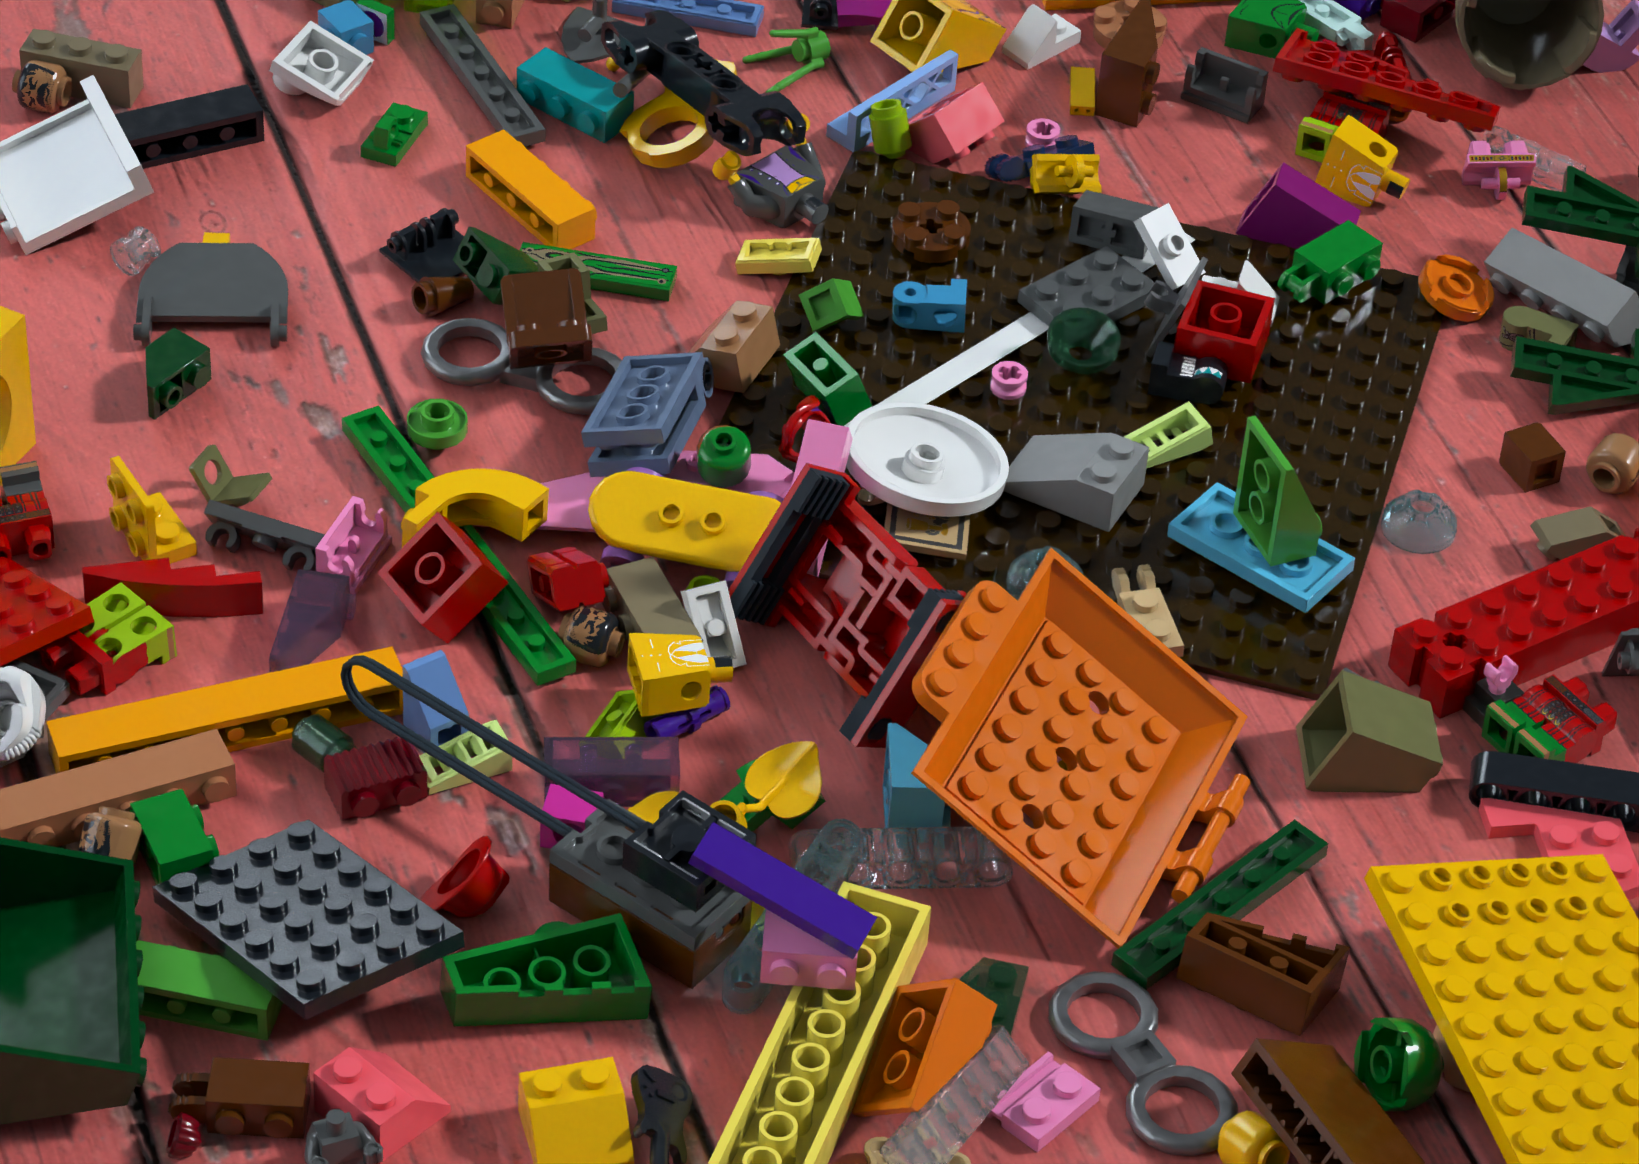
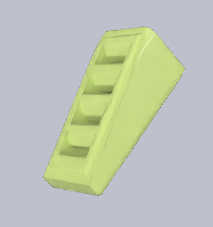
M1189 401L1124 436L1149 447L1150 451L1148 452L1146 469L1201 451L1213 445L1211 426ZM1173 435L1175 438L1170 440L1167 436ZM1159 439L1162 445L1157 447L1153 441Z
M497 720L482 724L508 740ZM470 731L438 746L487 777L512 771V756ZM423 753L419 755L427 771V792L429 795L473 782L429 754ZM441 766L444 772L437 775L434 767Z

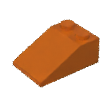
M958 978L897 986L852 1113L857 1117L918 1112L983 1047L985 1040L991 1032L992 1019L998 1004Z

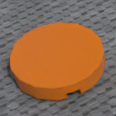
M1446 254L1438 255L1435 260H1428L1419 274V288L1427 302L1437 311L1454 320L1464 322L1480 320L1492 307L1495 297L1493 286L1489 279L1486 277L1483 280L1478 275L1480 269L1461 257Z

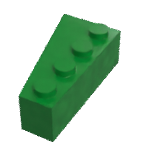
M621 913L446 955L442 957L439 989L455 1027L648 1019L652 985Z

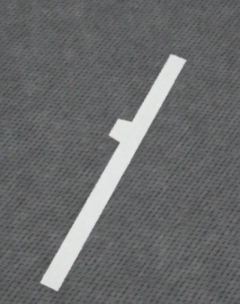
M1186 234L1190 243L1195 241L1194 238ZM1149 250L1145 253L1143 260L1126 255L1122 256L1123 259L1140 272H1144L1156 264ZM1029 312L877 405L892 402L927 404L1049 330L1050 327Z

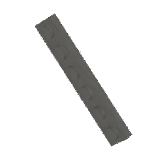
M455 4L420 12L421 27L495 130L498 132L504 129L525 147L545 142L546 129Z

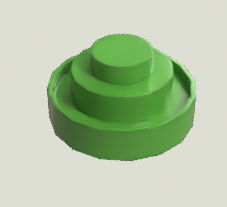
M428 399L417 403L407 414L408 436L414 443L425 448L441 450L455 446L464 440L468 432L466 411L462 406L450 400Z

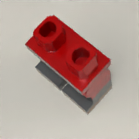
M31 461L0 467V557L5 556L7 559L10 558L12 560V556L28 553L29 558L35 561L50 558L52 556V548H55L53 520L41 485L37 462Z

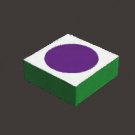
M358 0L356 5L374 22V40L389 45L395 39L394 8L374 0Z

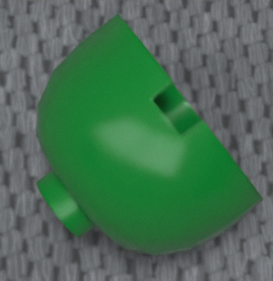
M1374 1018L1370 1021L1375 1023L1370 1030H1362L1358 1037L1354 1054V1073L1362 1083L1366 1084L1369 1092L1384 1111L1415 1109L1433 1096L1440 1083L1444 1069L1440 1047L1431 1031L1412 1019Z

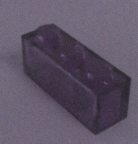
M544 737V762L592 791L603 792L604 799H610L621 807H633L646 797L657 792H680L678 737ZM544 776V802H545V799H546V796H547V793H548L550 784H556L555 782L551 781L550 779L546 778L545 776Z

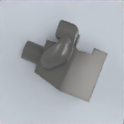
M333 1109L326 1114L325 1119L312 1122L306 1136L304 1159L306 1164H375L383 1162V1147L376 1142L374 1136L362 1122L353 1121L350 1112L344 1113L340 1109Z

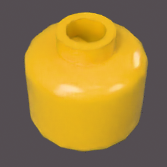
M1246 1110L1236 1114L1223 1124L1219 1132L1218 1154L1224 1164H1287L1290 1150L1265 1117L1256 1111Z

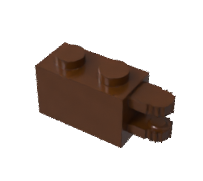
M213 1057L210 1073H181L180 1075L177 1074L176 1079L173 1081L172 1089L177 1094V1097H173L172 1102L169 1103L168 1112L173 1117L172 1119L179 1115L180 1112L186 1113L198 1120L199 1123L207 1124V1133L229 1136L250 1135L304 1139L311 1096L310 1063Z

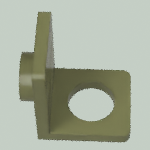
M208 445L189 466V471L207 502L210 499L227 505L234 504L236 507L252 502L272 480L270 473L234 477L216 445ZM208 461H212L217 469V479L213 485L205 477L204 470Z

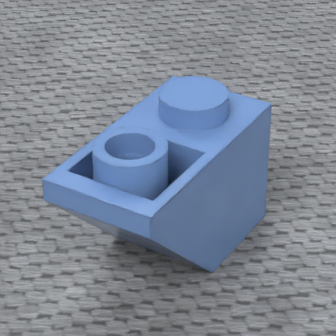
M442 650L402 666L405 679L469 717L447 657ZM403 691V725L436 746L469 731Z

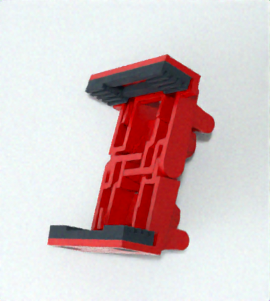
M806 463L728 589L735 619L738 617L739 620L745 619L748 622H759L761 625L766 624L775 628L783 615L815 650L825 652L823 657L827 663L861 696L839 731L855 747L886 748L888 723H897L905 728L920 704L912 691L913 678L966 593L959 590L957 592L955 590H945L924 567H917V560L855 500L861 488L846 473ZM829 538L844 555L829 580L807 574V571Z

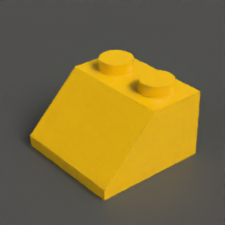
M613 1057L519 1073L518 1112L534 1164H634L625 1094Z

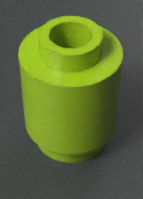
M885 99L875 102L871 105L872 113L869 114L874 151L878 154H883V156L889 159L905 155V150L912 146L906 109L902 107L901 101L898 99Z

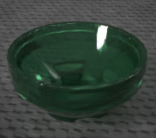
M1078 307L1061 312L1051 321L1047 331V348L1053 360L1064 369L1079 374L1097 373L1106 369L1115 360L1121 343L1120 333L1115 323L1107 315L1090 308ZM1074 347H1084L1091 352L1092 357L1087 360H1077L1071 356L1069 350Z

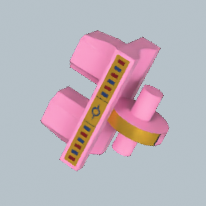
M1472 141L1468 148L1461 175L1462 185H1481V189H1494L1496 200H1505L1507 189H1520V185L1531 184L1532 171L1537 163L1535 153H1528L1524 141H1509L1505 143L1503 154H1491L1490 144L1486 141Z

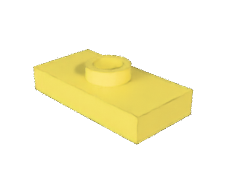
M820 239L745 240L735 262L737 273L783 275L786 273L813 272L822 251Z

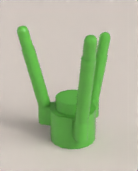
M817 27L771 30L769 32L771 37L797 39L792 42L791 46L743 57L742 61L747 64L793 54L797 62L807 64L766 90V93L772 91L779 92L809 72L823 68L825 66L824 60L829 58L830 42L826 34L818 30Z

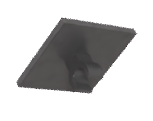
M1202 257L1178 294L1173 292L1166 283L1156 280L1150 289V294L1144 301L1145 305L1152 310L1161 311L1166 314L1147 351V356H1153L1158 341H1163L1186 307L1208 261L1207 258Z

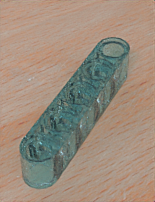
M846 819L829 821L821 829L794 869L811 879L822 880L824 883L821 885L837 894L843 881H848L858 865L862 842L859 827ZM841 845L846 847L847 850L839 851L831 846ZM766 909L734 952L724 969L721 992L722 1001L726 1008L737 1014L754 1012L760 1007L775 985L760 983L762 952L759 948H762ZM745 981L753 986L750 988H740L734 983Z

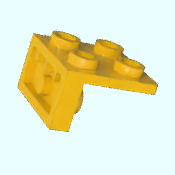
M120 456L110 458L111 475L107 476V485L113 497V507L109 508V516L115 530L118 532L122 531L127 537L132 554L135 557L140 556L142 560L169 557L170 564L197 555L195 539L161 492L147 495Z

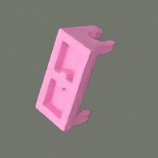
M352 496L315 548L316 583L356 595L392 543V536L388 535V517L384 509L380 508L375 515L376 521H372L365 515L366 507L364 500Z

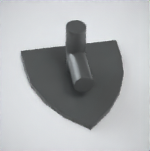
M593 0L592 11L578 6L568 17L563 26L561 36L563 51L568 59L580 64L610 57L601 42L602 23L617 19L607 16V0ZM614 33L615 42L619 45L620 39Z

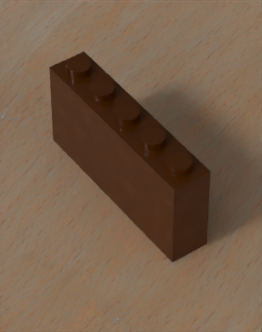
M1256 1038L1231 1073L1300 1164H1426L1332 1045Z

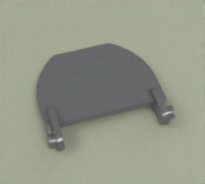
M178 243L157 257L141 279L136 313V323L141 324H134V340H141L142 346L151 344L153 322L270 323V344L273 347H279V341L287 342V325H280L287 324L288 284L285 274L277 261L254 243Z

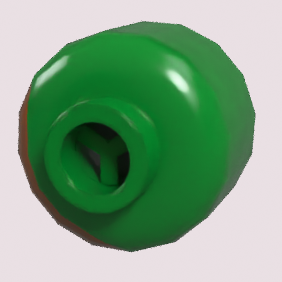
M728 425L715 426L706 430L697 444V469L703 480L712 486L726 488L741 483L748 476L751 468V445L745 433L736 427Z

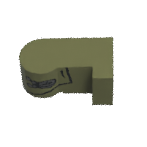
M1512 306L1503 313L1499 342L1503 348L1512 351L1516 336L1575 347L1579 324L1529 307Z

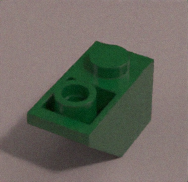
M468 227L453 258L456 265L493 304L503 305L500 285L503 276L538 272L537 265L526 253L474 227Z
M172 328L145 347L149 417L154 420L169 409L174 408L179 402L197 389L205 386L212 379L210 348L176 328Z

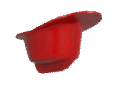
M482 836L474 841L462 853L452 868L435 882L419 900L435 911L442 908L462 918L475 917L485 913L492 907L509 884L510 877L489 853L492 844L490 837Z

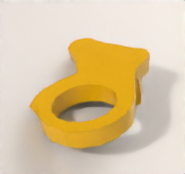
M717 60L737 75L734 62ZM665 86V92L662 95L648 101L633 111L624 121L619 131L628 139L634 156L642 164L656 168L684 165L698 158L714 142L706 128L705 116ZM676 121L697 123L691 133L677 142L666 145L646 143L648 137L656 129L668 123Z

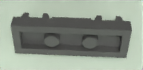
M209 499L204 514L213 523L207 529L205 540L210 546L215 547L218 538L222 534H229L226 548L230 552L235 553L241 545L239 534L250 537L252 539L251 543L268 552H275L276 548L287 550L283 556V565L288 570L292 571L297 559L305 557L307 561L303 571L310 577L316 573L315 548L325 534Z

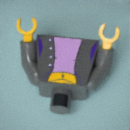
M801 113L806 123L807 132L810 128V121L806 115ZM787 119L785 125L793 134L792 124L790 120ZM806 139L804 143L796 144V148L784 146L737 173L736 171L741 166V159L732 150L727 151L713 165L714 176L720 180L729 181L728 189L734 196V204L741 208L749 217L764 219L780 228H787L803 218L817 225L828 214V205L823 202V192L826 185L825 177L811 142L807 143Z

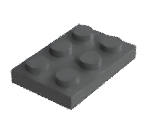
M1105 246L1020 289L1018 303L1072 344L1146 306L1144 301L1150 294L1149 291L1155 282L1108 246Z

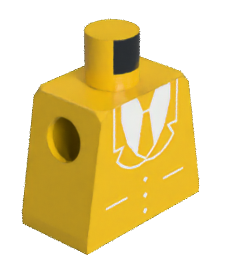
M1347 115L1332 136L1315 182L1344 200L1364 207H1370L1382 191L1400 200L1409 185L1410 179L1391 170L1398 155L1397 147L1354 117Z
M629 633L627 671L641 717L705 707L710 699V683L732 682L733 680L731 656L707 657L702 639L697 635Z

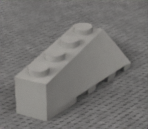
M1513 227L1484 261L1490 275L1489 281L1496 290L1503 294L1511 292L1520 297L1532 309L1538 310L1541 308L1552 316L1579 324L1578 328L1594 342L1600 343L1604 341L1615 348L1631 344V338L1635 329H1639V298L1635 290Z

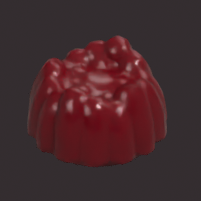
M180 1112L174 1118L166 1147L169 1158L190 1157L197 1150V1147L202 1144L201 1134L198 1131L200 1123L191 1115Z

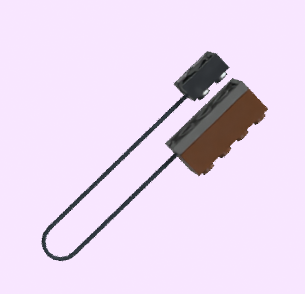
M364 655L353 656L342 665L340 676L343 688L350 701L364 715L564 837L550 849V902L583 922L621 913L639 957L691 989L750 937L752 900L693 867L688 862L712 822L756 846V834L683 790L659 810V819L654 824L646 822L610 799H604L376 660ZM358 665L368 669L598 808L585 819V830L579 833L374 708L363 698L353 682L352 666Z

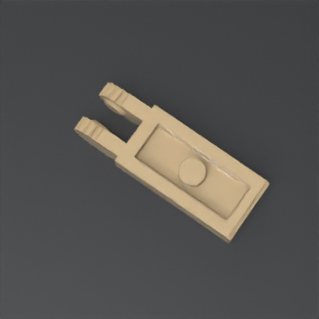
M1150 565L1138 566L1136 577L1140 590L1137 591L1130 590L1129 578L1124 568H1114L1111 578L1112 587L1117 597V604L1178 657H1183V641L1160 588H1156L1155 576L1153 571H1151Z

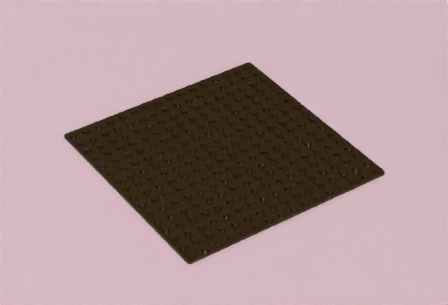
M854 151L827 204L829 210L826 218L817 224L811 238H819L822 247L814 271L809 273H793L774 312L780 346L744 393H734L719 426L728 425L738 428L749 439L751 454H768L795 472L796 463L784 459L778 449L782 441L783 425L787 423L790 416L796 411L798 403L807 397L796 386L783 356L784 353L815 333L811 328L799 294L832 278L851 281L864 317L859 320L846 319L817 333L859 374L873 407L1029 313L1030 311L1018 303L1020 289L1099 250L1098 248L1068 241L1073 206L1078 199L1061 196L1060 194H1034V189L1025 188L1017 184L998 182L982 176L967 175L950 171L946 168H936L914 163L906 159H889L886 156L871 151ZM942 200H952L959 204L960 212L970 222L971 232L968 248L966 250L964 248L959 250L958 257L948 262L925 263L914 260V253L907 251L905 248L903 253H901L892 242L893 219L898 214V207L904 202L939 203ZM1180 223L1183 231L1195 239L1190 244L1199 261L1202 257L1208 259L1204 267L1206 273L1202 274L1199 280H1202L1203 275L1238 282L1244 262L1248 260L1280 297L1267 342L1251 383L1227 379L1223 395L1218 402L1210 405L1190 402L1211 426L1213 445L1201 451L1147 468L1143 487L1109 532L1003 491L1000 498L993 505L980 512L970 514L966 560L908 552L917 560V567H924L945 590H955L956 592L959 590L967 594L979 582L989 580L999 584L1016 600L1022 594L1051 547L1116 603L1117 597L1112 587V570L1123 567L1129 578L1130 590L1137 591L1140 590L1136 577L1138 566L1148 564L1154 573L1156 588H1160L1183 641L1184 652L1183 657L1180 658L1192 669L1201 673L1318 700L1327 689L1444 314L1431 306L1422 295L1418 284L1419 276L1380 268L1378 274L1372 279L1362 282L1350 289L1345 295L1338 296L1326 304L1321 303L1314 297L1300 303L1294 299V293L1291 291L1284 292L1278 288L1280 276L1284 271L1292 267L1296 248L1287 247L1279 243L1274 244L1251 239L1244 235L1220 232L1204 226L1198 227ZM1156 264L1142 272L1153 282L1159 280L1166 283ZM951 279H967L964 333L908 329L897 325L893 321L892 298L893 289L897 284L913 281L924 286H951ZM1184 284L1174 289L1173 292L1178 294ZM1144 306L1072 344L1050 328L927 403V405L950 410L980 425L1001 445L1010 466L1033 435L1114 433L1124 437L1188 401L1147 394L1154 354L1152 357L1146 354L1166 313ZM1184 310L1162 342L1172 343L1175 346L1177 326ZM1014 361L1027 369L1026 392L1022 397L1014 400H1004L995 396L990 390L992 368L999 362ZM1251 416L1258 418L1295 470L1315 512L1320 517L1322 535L1319 538L1355 557L1353 571L1306 613L1167 536L1169 523L1215 483L1218 482L1236 492L1247 418ZM802 427L796 433L792 449L797 453L800 452L805 433ZM1173 435L1167 436L1170 440L1175 438ZM1159 439L1153 441L1157 447L1162 445ZM846 467L844 473L849 475V477L860 487V484L854 479V477L850 474L849 470ZM887 502L871 506L860 504L884 528ZM829 538L819 573V578L829 580L844 555Z

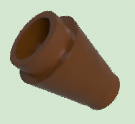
M467 276L423 277L413 285L411 291L415 309L420 314L427 313L429 316L437 315L466 300H471L474 295L472 281Z

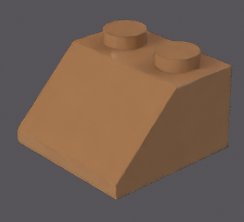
M737 300L705 330L688 352H703V357L710 359L714 375L713 388L744 393L779 348L780 341L773 306Z

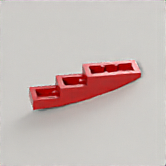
M169 557L82 567L85 604H88L121 582L145 601L146 606L150 605L162 616L230 617L263 614V591L260 571L216 576L214 564L171 569Z

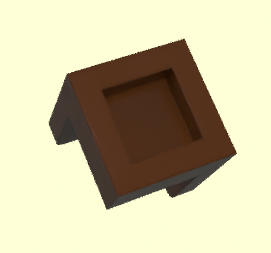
M1536 422L1504 433L1499 463L1526 493L1560 481L1566 451L1541 423Z

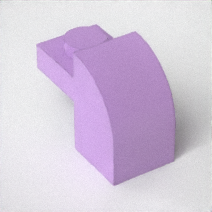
M1631 0L1610 24L1603 22L1601 36L1594 51L1583 64L1585 67L1598 73L1625 70L1639 61V52L1636 49L1639 44L1638 0Z

